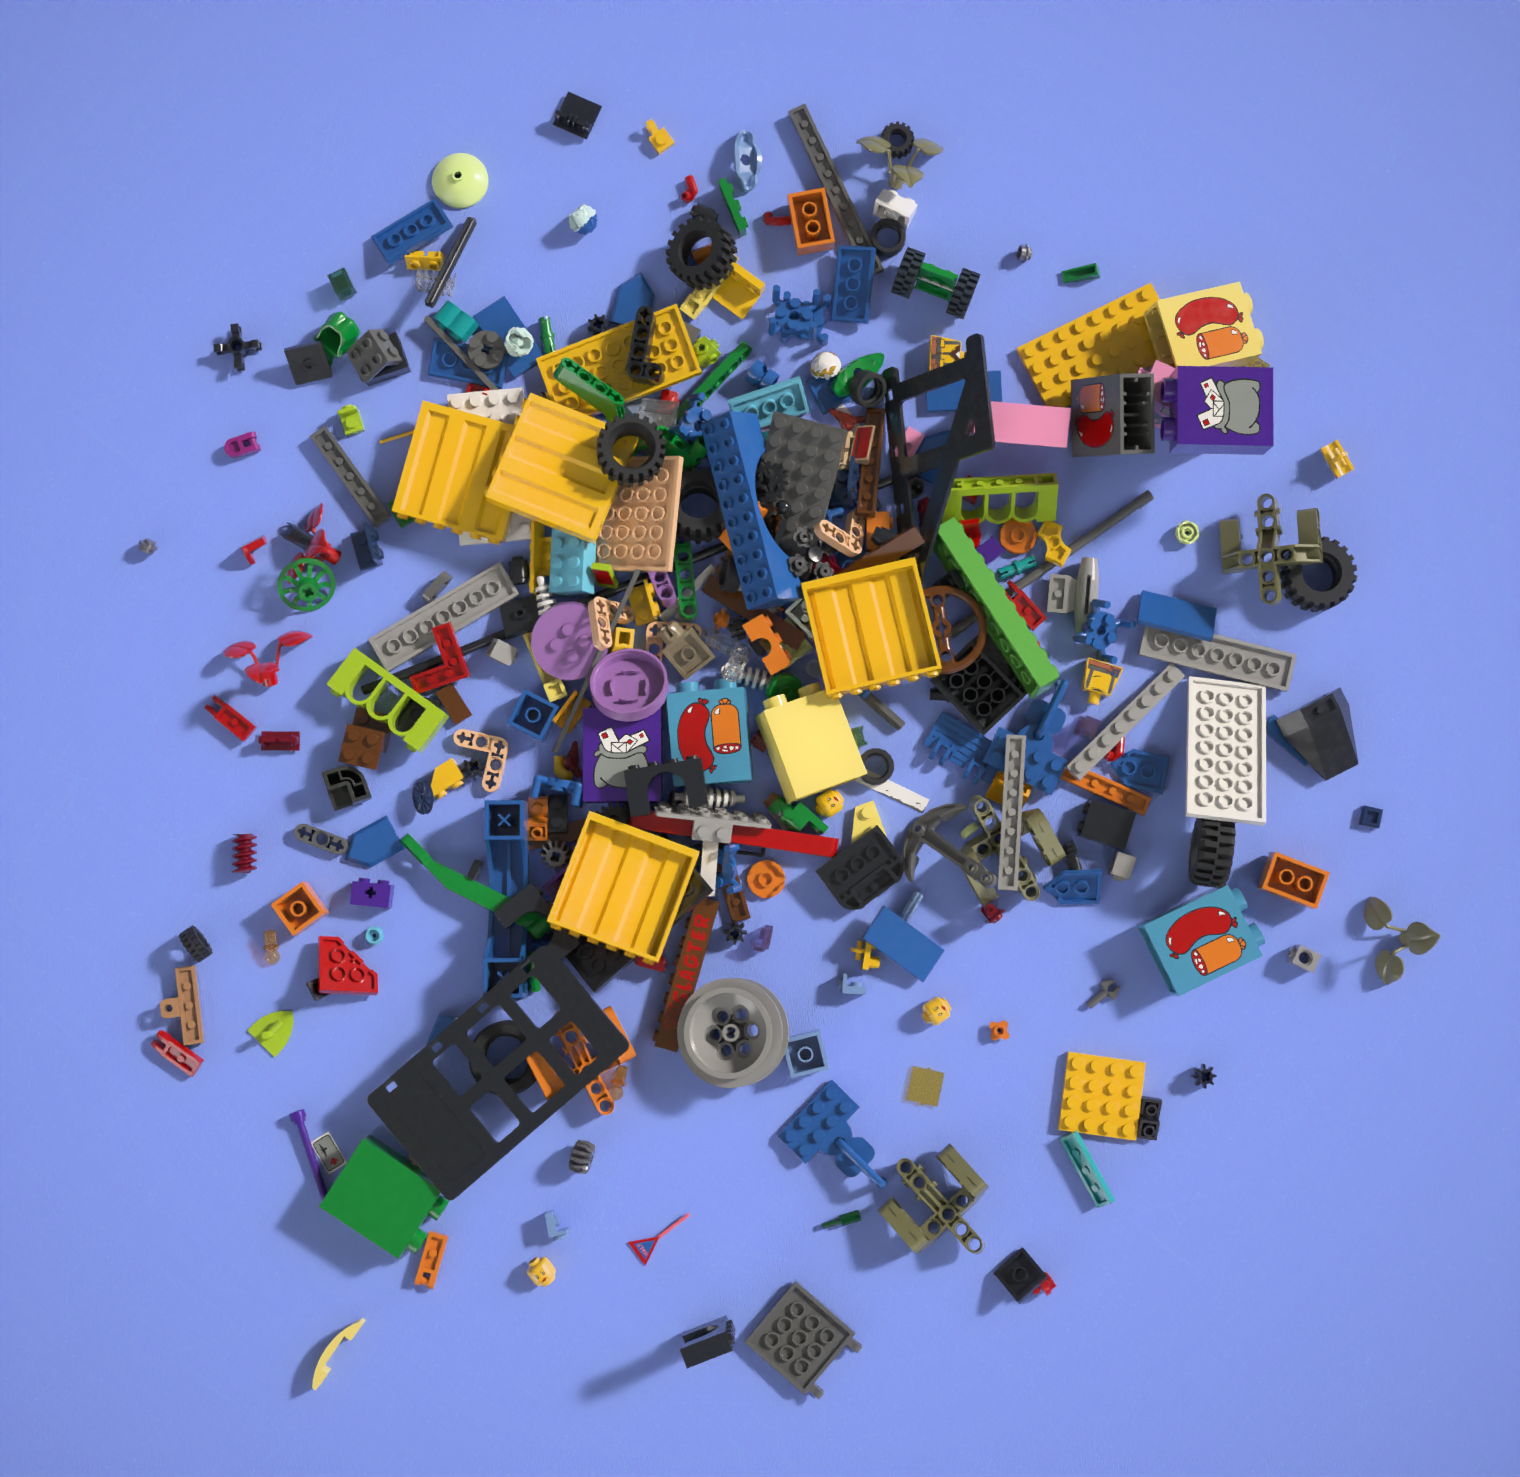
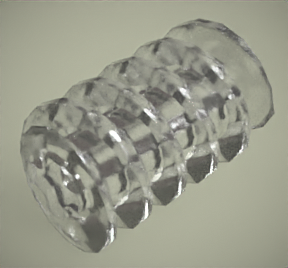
M417 268L415 285L418 292L425 290L426 293H429L437 277L435 270H432L431 275H429L428 269L421 273V268ZM456 273L453 278L450 275L441 296H444L446 292L448 297L453 296L457 283Z

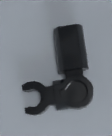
M1074 841L1062 843L1061 846L1067 857L1065 861L1068 870H1082L1079 858L1075 856L1078 855Z

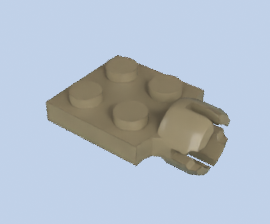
M673 620L668 623L667 627L663 626L659 631V637L666 645L661 652L681 676L687 680L714 659L715 654L692 626L685 630L677 621Z

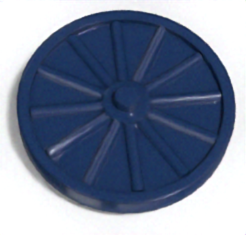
M418 780L414 784L412 791L414 807L421 815L429 814L434 802L432 788L426 780Z

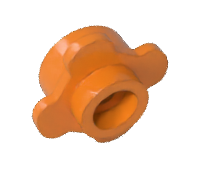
M724 608L720 612L715 613L713 617L716 630L719 627L726 628L729 623L730 616L728 613H725L726 610Z
M1005 1020L997 1023L992 1021L989 1024V1028H991L990 1038L993 1041L1009 1038V1033L1007 1032L1008 1022Z

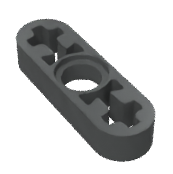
M299 824L294 829L295 837L302 842L338 855L345 854L348 850V841L340 836L308 824ZM306 827V831L312 833L313 836L304 835L302 838V834L299 833L300 829ZM319 834H325L327 837V841L323 845L317 843L316 839ZM331 837H334L332 840L333 842L339 843L340 841H342V845L344 846V848L339 849V851H337V847L334 845H330V848L327 847L331 843Z

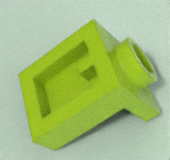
M345 405L337 411L346 436L365 431L360 412L355 405Z

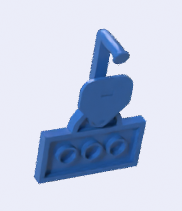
M1066 679L1057 680L1054 683L1056 690L1050 703L1037 699L1030 704L1025 715L1028 725L1020 729L1016 734L1026 735L1024 782L1050 795L1053 794L1068 763V760L1052 753L1053 738L1051 736L1061 731L1066 720L1065 712L1058 708L1069 684ZM998 727L982 762L1004 772L1006 735L1015 734Z
M833 1080L778 1135L805 1164L820 1150L828 1155H836V1166L846 1176L855 1177L862 1171L879 1189H884L887 1185L886 1178L880 1177L868 1165L874 1158V1148L864 1138L852 1137L851 1127L847 1123V1120L860 1107Z

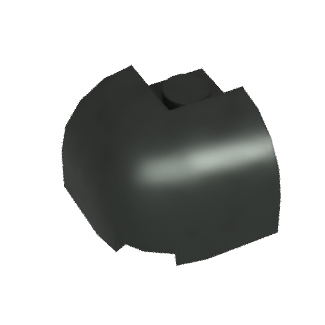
M340 766L322 772L334 812L362 804L372 798L366 779L358 769L350 766Z

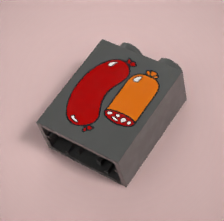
M1154 373L1113 374L1071 380L1072 457L1155 453Z

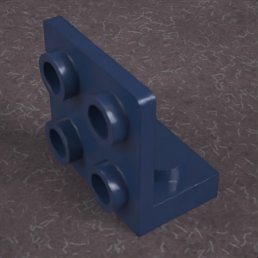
M855 456L850 458L849 470H838L831 494V507L854 508V501L858 500L857 484H859L860 473L859 463L855 462Z
M367 522L363 523L364 530L350 533L361 571L383 565L382 559L385 558L382 548H379L377 541L380 540L378 532Z

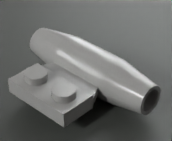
M1082 557L1077 579L1069 575H1049L1046 612L1066 614L1074 611L1076 634L1081 632L1083 623L1085 624L1088 619L1086 617L1093 612L1092 600L1098 599L1099 572L1097 558Z

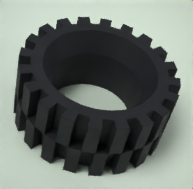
M697 216L695 221L690 218L686 220L687 225L681 223L678 226L680 228L678 233L674 230L671 234L674 236V239L668 240L667 244L670 246V249H666V255L669 256L666 262L670 265L669 269L691 288L703 290L705 287L709 290L712 289V284L719 286L721 278L726 280L729 277L726 275L728 270L730 272L733 271L734 267L731 264L737 261V257L733 254L738 253L737 247L734 246L736 242L731 237L732 235L715 220L705 216L704 219ZM710 237L712 249L707 259L699 265L688 266L687 259L692 247L701 239Z
M623 413V418L621 419L618 415L613 417V422L608 421L605 423V429L602 428L599 432V438L597 439L598 464L602 467L603 474H608V479L612 482L614 479L618 480V485L623 486V483H628V487H633V483H638L639 487L644 485L645 480L649 483L653 480V475L657 476L659 474L660 467L664 463L665 439H663L661 429L657 430V424L654 421L650 424L649 418L646 416L640 419L638 413H634V417H629V413ZM636 436L648 445L650 455L647 461L638 467H625L620 465L612 455L614 444L622 437Z

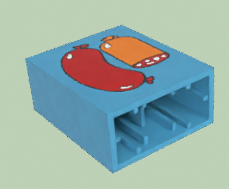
M735 678L714 680V689L699 691L698 682L675 684L676 693H669L666 696L671 759L678 758V761H685L687 756L693 755L702 758L706 786L754 782L746 689L744 687H737ZM673 774L674 787L678 789L686 788L682 778Z
M1228 885L1222 888H1212L1137 924L1170 995L1179 997L1263 956L1259 946L1265 944V939L1255 923L1247 924L1241 911L1247 909L1248 906L1243 894L1237 887L1230 890Z

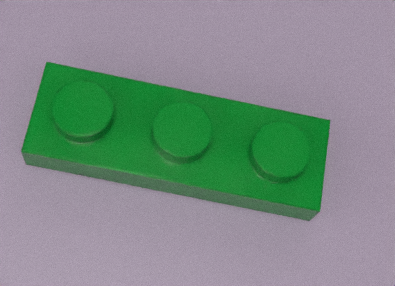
M726 178L718 180L719 189L738 235L742 237L747 235L746 228L749 227L747 220L739 212L742 209L738 199L734 200L732 195L734 194V189L731 182L727 183Z

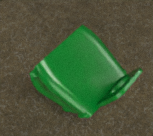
M335 312L327 318L321 326L319 333L314 335V341L322 340L325 352L329 357V364L332 366L334 357H342L358 340L360 330L353 319L347 317L343 312Z

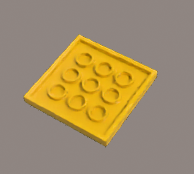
M1067 1051L1058 1130L1071 1132L1077 1130L1078 1133L1136 1141L1146 1063Z

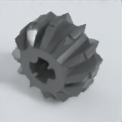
M558 837L555 839V843L549 839L548 845H542L543 850L539 854L543 857L541 863H547V869L552 865L554 871L557 870V866L563 869L565 867L564 864L568 865L570 862L569 858L572 857L573 853L569 852L571 846H565V840L559 843ZM553 852H557L556 854L559 852V857H556V855L552 856Z
M578 1140L570 1156L569 1169L578 1174H586L594 1158L595 1145L586 1140Z

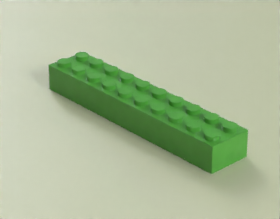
M955 517L942 523L933 551L947 572L955 568L957 569L965 583L961 590L970 594L981 606L987 621V633L1029 697L1033 699L1049 690L1060 677L1056 666L1052 665L1048 660L1046 651L1043 648L1041 649L1037 643L1036 636L1027 628L1025 619L1019 616L1015 604L1011 600L1009 601L1005 595V589L1002 585L998 584L993 571L988 569L983 556L974 548L972 539L964 533L962 524L957 522Z

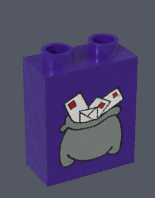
M1177 366L1170 375V378L1162 379L1160 389L1161 402H1170V417H1162L1160 437L1161 441H1169V453L1264 455L1274 446L1272 367Z
M592 699V708H583V802L629 803L624 770H628V766L639 765L640 768L647 767V763L659 761V765L663 764V711L660 708L651 716L638 721H618L604 715L596 707ZM663 774L655 777L649 786L650 803L663 801Z

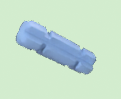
M914 891L911 900L907 902L901 912L902 915L899 917L908 923V919L912 917L923 895Z

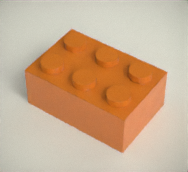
M825 187L787 194V204L797 256L833 250L835 239Z
M1269 852L1257 889L1309 909H1317L1330 872L1277 852Z

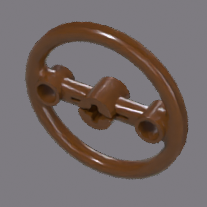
M944 585L924 589V597L930 600L935 620L932 630L934 638L938 640L939 658L942 671L938 674L958 672L972 664L984 648L987 637L985 614L979 603L970 594L961 589ZM946 595L957 597L968 604L974 611L979 626L978 639L974 648L965 658L958 662H955L954 654L950 648L949 638L952 629L945 615ZM939 598L943 603L936 606L932 603L934 599ZM939 615L941 616L942 627L944 628L945 644H943L942 633L939 630ZM949 654L952 658L950 661L944 662L941 660V656Z

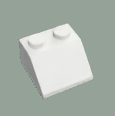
M883 189L875 201L873 215L881 219L889 218L899 221L907 231L916 213L918 204H915V201L910 198L899 196L894 190Z

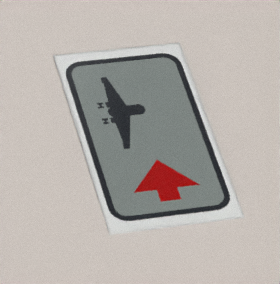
M329 1131L311 1142L313 1149L328 1174L347 1164Z

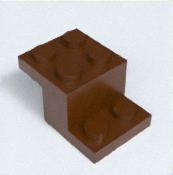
M356 707L353 724H347L338 762L377 770L381 753H386L391 735L388 723L377 722L368 714L367 709ZM375 712V715L377 716L388 715L380 712Z

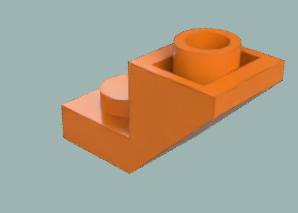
M529 796L528 841H548V796H538V799Z

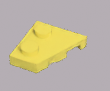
M874 801L855 807L851 844L876 825L880 827L886 836Z

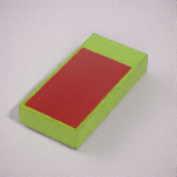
M592 562L591 570L598 586L617 589L618 581L611 565Z

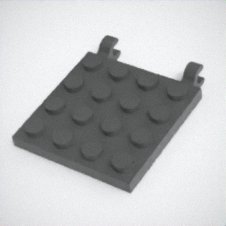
M796 1280L745 1340V1343L799 1391L805 1395L809 1390L817 1399L822 1397L824 1390L815 1382L846 1344L856 1353L862 1348V1345L853 1338L856 1334L855 1331Z

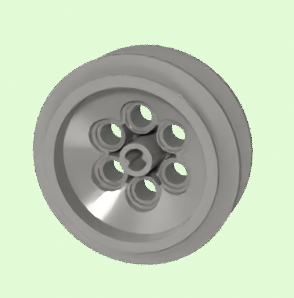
M724 978L703 985L690 996L679 1017L677 1039L684 1061L696 1076L714 1086L737 1088L763 1080L778 1067L787 1050L789 1024L782 1004L765 986L748 979ZM742 1009L747 1012V1017L744 1020L739 1015ZM723 1011L728 1014V1019L725 1022L721 1019ZM753 1025H756L758 1028V1033L755 1036L751 1033ZM715 1029L720 1031V1038L718 1040L713 1036ZM745 1043L750 1045L751 1050L748 1054L743 1050ZM726 1045H729L732 1050L729 1056L724 1052Z

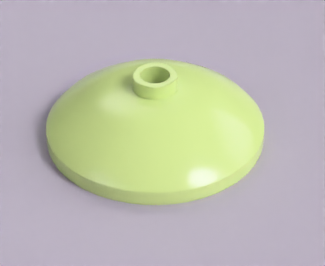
M455 153L443 158L437 164L432 175V186L436 196L445 205L457 209L468 208L477 204L484 197L488 188V174L484 165L476 157L466 153ZM457 174H461L460 178H455Z

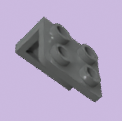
M383 329L368 330L346 352L364 382H369L385 366L398 365L402 361L398 350L393 346L388 334Z

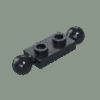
M780 500L776 503L775 510L777 514H771L767 526L770 535L779 547L788 521L784 518V515L788 514L791 508L786 500Z

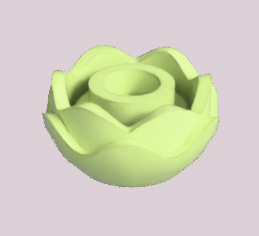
M1188 520L1181 522L1175 530L1177 540L1182 544H1192L1199 537L1198 526Z

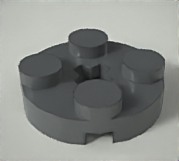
M486 330L476 333L469 339L468 355L475 365L482 369L490 370L502 363L504 356H506V348L504 347L503 339L496 332ZM486 345L488 347H492V350L489 351V355H486L485 352L482 353V350Z

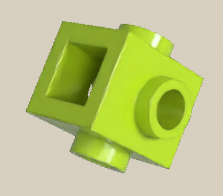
M703 336L697 339L693 345L699 365L704 369L714 364L718 357L722 355L718 350L720 346L714 338L710 340L708 337Z

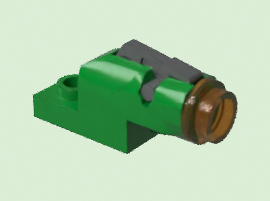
M774 791L763 802L769 813L783 830L790 829L791 831L800 832L808 822L812 823L810 827L816 833L821 831L824 834L829 828L801 802L794 808L793 803L787 804L786 800Z

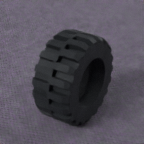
M693 467L689 472L685 469L682 471L676 537L679 539L684 537V541L688 543L691 540L695 541V544H701V541L705 540L706 543H710L714 537L719 539L726 528L713 473L702 467V470H697V467ZM701 493L713 498L717 503V509L707 517L694 518L684 513L681 509V503L686 497Z
M1324 536L1321 538L1323 561L1330 566L1333 574L1332 585L1326 591L1313 590L1305 583L1302 576L1303 565L1280 566L1281 589H1285L1286 593L1283 595L1286 599L1290 597L1293 600L1291 602L1292 605H1300V609L1304 611L1310 609L1311 612H1318L1335 607L1349 597L1348 594L1355 587L1353 583L1357 581V575H1354V572L1357 571V565L1352 564V560H1354L1353 555H1348L1346 552L1348 548L1345 545L1340 547L1339 541L1335 539L1329 541L1330 538ZM1288 551L1284 555V560L1291 558L1292 551Z
M1196 818L1188 862L1189 881L1192 884L1214 888L1226 886L1234 856L1235 822Z

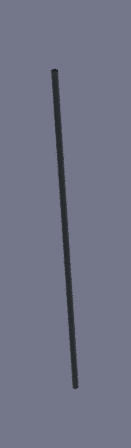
M891 475L879 480L878 490L893 485ZM829 502V505H828L829 510L832 509V508H835V507H831L830 502ZM722 542L692 554V564L729 549ZM686 556V557L681 558V559H679V560H680V561H686L689 556ZM675 561L673 562L672 572L676 571ZM648 573L639 575L633 588L644 584V579L650 582L651 579ZM631 579L619 583L617 589L606 588L594 593V595L586 596L574 602L588 606L589 601L596 597L607 599L626 590ZM504 629L461 646L463 656L489 646L493 638L501 641L507 639ZM438 655L392 675L401 681L444 664L442 656ZM383 678L361 686L363 694L366 695L373 692Z

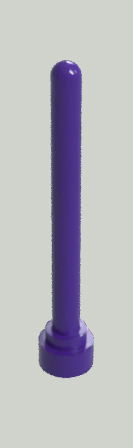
M304 1109L290 1113L289 1116L291 1122L297 1125L320 1197L323 1200L328 1192L304 1123L306 1121V1113Z

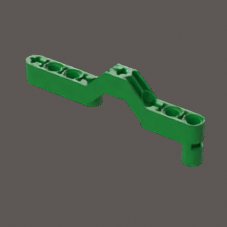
M563 358L553 373L554 378L559 383L606 416L607 422L610 421L612 423L613 417L617 415L620 419L623 418V413H625L623 396L572 359ZM665 426L657 427V430L661 429L663 439H665V456L683 457L682 470L691 471V468L697 467L702 458L706 456L707 450L703 435L698 436L694 443L690 445L678 435L671 434ZM638 437L635 450L649 449L648 445Z

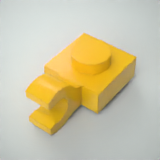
M652 119L645 122V127L652 135L648 138L649 142L659 155L675 145V142L664 127L658 130Z

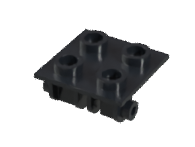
M568 91L560 110H556L554 114L556 118L553 125L587 140L602 106Z

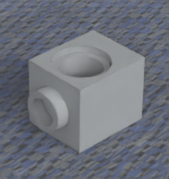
M493 638L485 655L504 665L510 666L518 657V649L499 639Z
M1115 852L1108 874L1113 875L1112 879L1116 881L1130 880L1136 857Z
M1295 945L1288 952L1287 957L1289 959L1287 962L1307 972L1314 973L1321 955L1302 945ZM1302 952L1306 955V960L1303 963L1299 961V955Z

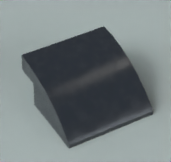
M988 633L983 650L972 664L958 672L939 674L930 680L983 736L1027 694ZM978 635L954 657L955 662L962 660L972 651L977 642Z

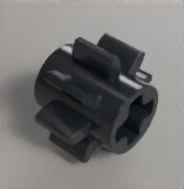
M594 314L595 318L592 320L588 319L591 326L587 327L588 332L593 331V336L609 330L607 326L611 325L610 321H605L604 314L601 317H597ZM600 323L601 328L598 329L596 324Z
M740 616L732 618V623L728 624L731 637H737L738 641L746 639L747 633L742 626L747 623L746 619L741 620Z
M471 756L469 762L467 760L463 761L466 767H463L461 772H466L465 779L471 777L476 781L478 775L483 777L484 773L480 770H484L486 765H481V758L476 760ZM474 766L477 767L476 770H473V771L470 770V767H474Z
M736 919L732 924L727 922L728 929L723 930L724 934H728L726 941L731 939L734 945L739 940L744 942L742 936L747 934V930H742L745 926L744 922L738 924ZM734 929H738L737 935H733Z
M1203 1063L1199 1069L1194 1067L1195 1074L1191 1075V1077L1197 1080L1195 1082L1196 1086L1202 1083V1087L1206 1089L1207 1084L1214 1085L1212 1080L1217 1075L1212 1074L1213 1067L1210 1066L1206 1069ZM1202 1072L1206 1073V1080L1202 1079Z

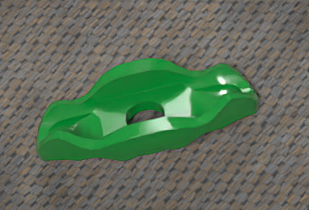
M868 354L849 362L831 384L832 391L840 398L850 395L849 386L854 377V370H870L878 373L884 362V354ZM870 378L866 380L862 386V389H864L873 379Z

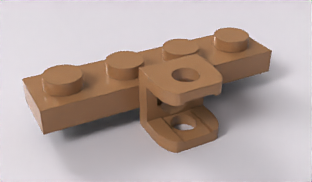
M196 965L175 968L178 997L164 999L160 1002L161 1016L163 1018L181 1017L184 1046L204 1043ZM168 1005L172 1006L171 1012L168 1010Z

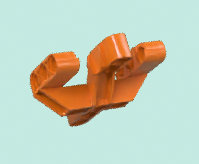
M611 1006L604 1008L603 1011L628 1040L629 1049L602 1073L636 1056ZM571 1021L554 1034L556 1037L559 1036L564 1046L562 1050L565 1055L569 1054L574 1065L572 1070L577 1074L582 1071L584 1066L591 1064L599 1056L597 1054L590 1057L585 1045L588 1043L585 1036L582 1037L579 1029ZM569 1031H573L576 1034L573 1042L566 1040V1034ZM538 1051L533 1052L526 1058L548 1101L564 1087V1082L556 1075L555 1071ZM599 1074L585 1086V1089L596 1110L603 1115H608L614 1110V1102ZM599 1083L601 1090L596 1094L592 1093V1084ZM604 1100H608L610 1104L609 1109L606 1111L600 1109V1103Z

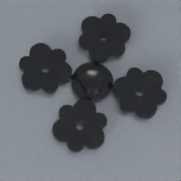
M808 527L796 528V533L792 535L793 541L797 542L796 545L798 547L803 546L808 549L806 550V557L795 554L794 557L788 558L789 571L794 572L796 576H801L803 572L807 571L806 565L809 561L816 563V569L813 570L816 580L833 576L834 570L830 567L829 563H823L820 560L823 555L822 553L830 556L838 550L821 539L818 540L819 547L810 546L813 539L810 529Z

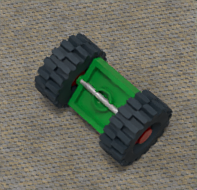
M907 247L897 271L891 293L909 299L913 288L950 301L946 313L964 319L981 274L962 268L959 276L952 271L923 262L926 253Z

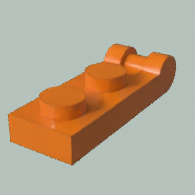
M429 1231L415 1278V1285L420 1286L422 1284L428 1286L427 1288L434 1289L449 1238L448 1235ZM424 1272L430 1273V1278L423 1277Z

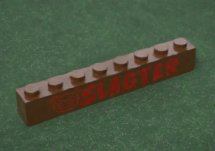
M705 898L692 909L691 918L687 917L684 928L688 930L686 936L681 937L679 947H682L680 955H676L674 966H677L675 974L671 973L668 983L672 985L670 993L666 992L663 1000L666 1007L664 1011H660L658 1022L661 1023L659 1030L655 1029L652 1041H655L654 1046L673 1052L678 1051L677 1027L679 1017L685 1003L695 992L720 904L719 901Z

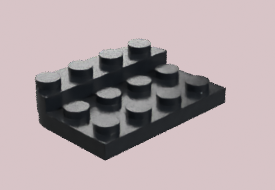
M876 825L815 870V872L841 906L850 910L864 908L865 905L893 884L899 882L904 871V862L880 827Z

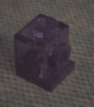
M1088 715L1084 717L1079 716L1073 734L1092 740L1095 738L1101 721Z

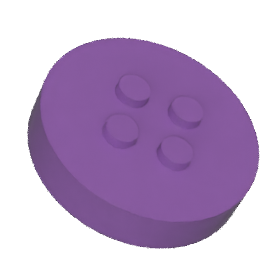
M578 602L555 604L546 609L534 625L531 636L532 652L539 666L551 676L563 680H577L586 677L598 649L593 644L588 606ZM608 648L604 650L600 660L607 655Z
M621 649L606 655L596 664L590 677V689L596 707L607 717L618 721H638L651 716L664 704L669 690L667 672L663 663L655 655L641 649Z

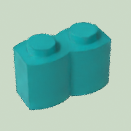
M449 300L444 303L433 317L442 331L447 330L451 332L449 335L457 342L461 340L465 343L479 326L476 320Z

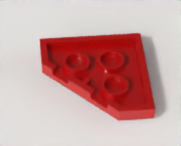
M318 937V993L377 995L378 974L373 969L370 970L353 950L350 951L344 945V941L339 937Z

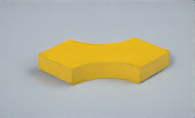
M1045 521L1037 533V537L1047 547L1045 560L1062 568L1071 553V549L1061 539L1063 526L1053 521Z

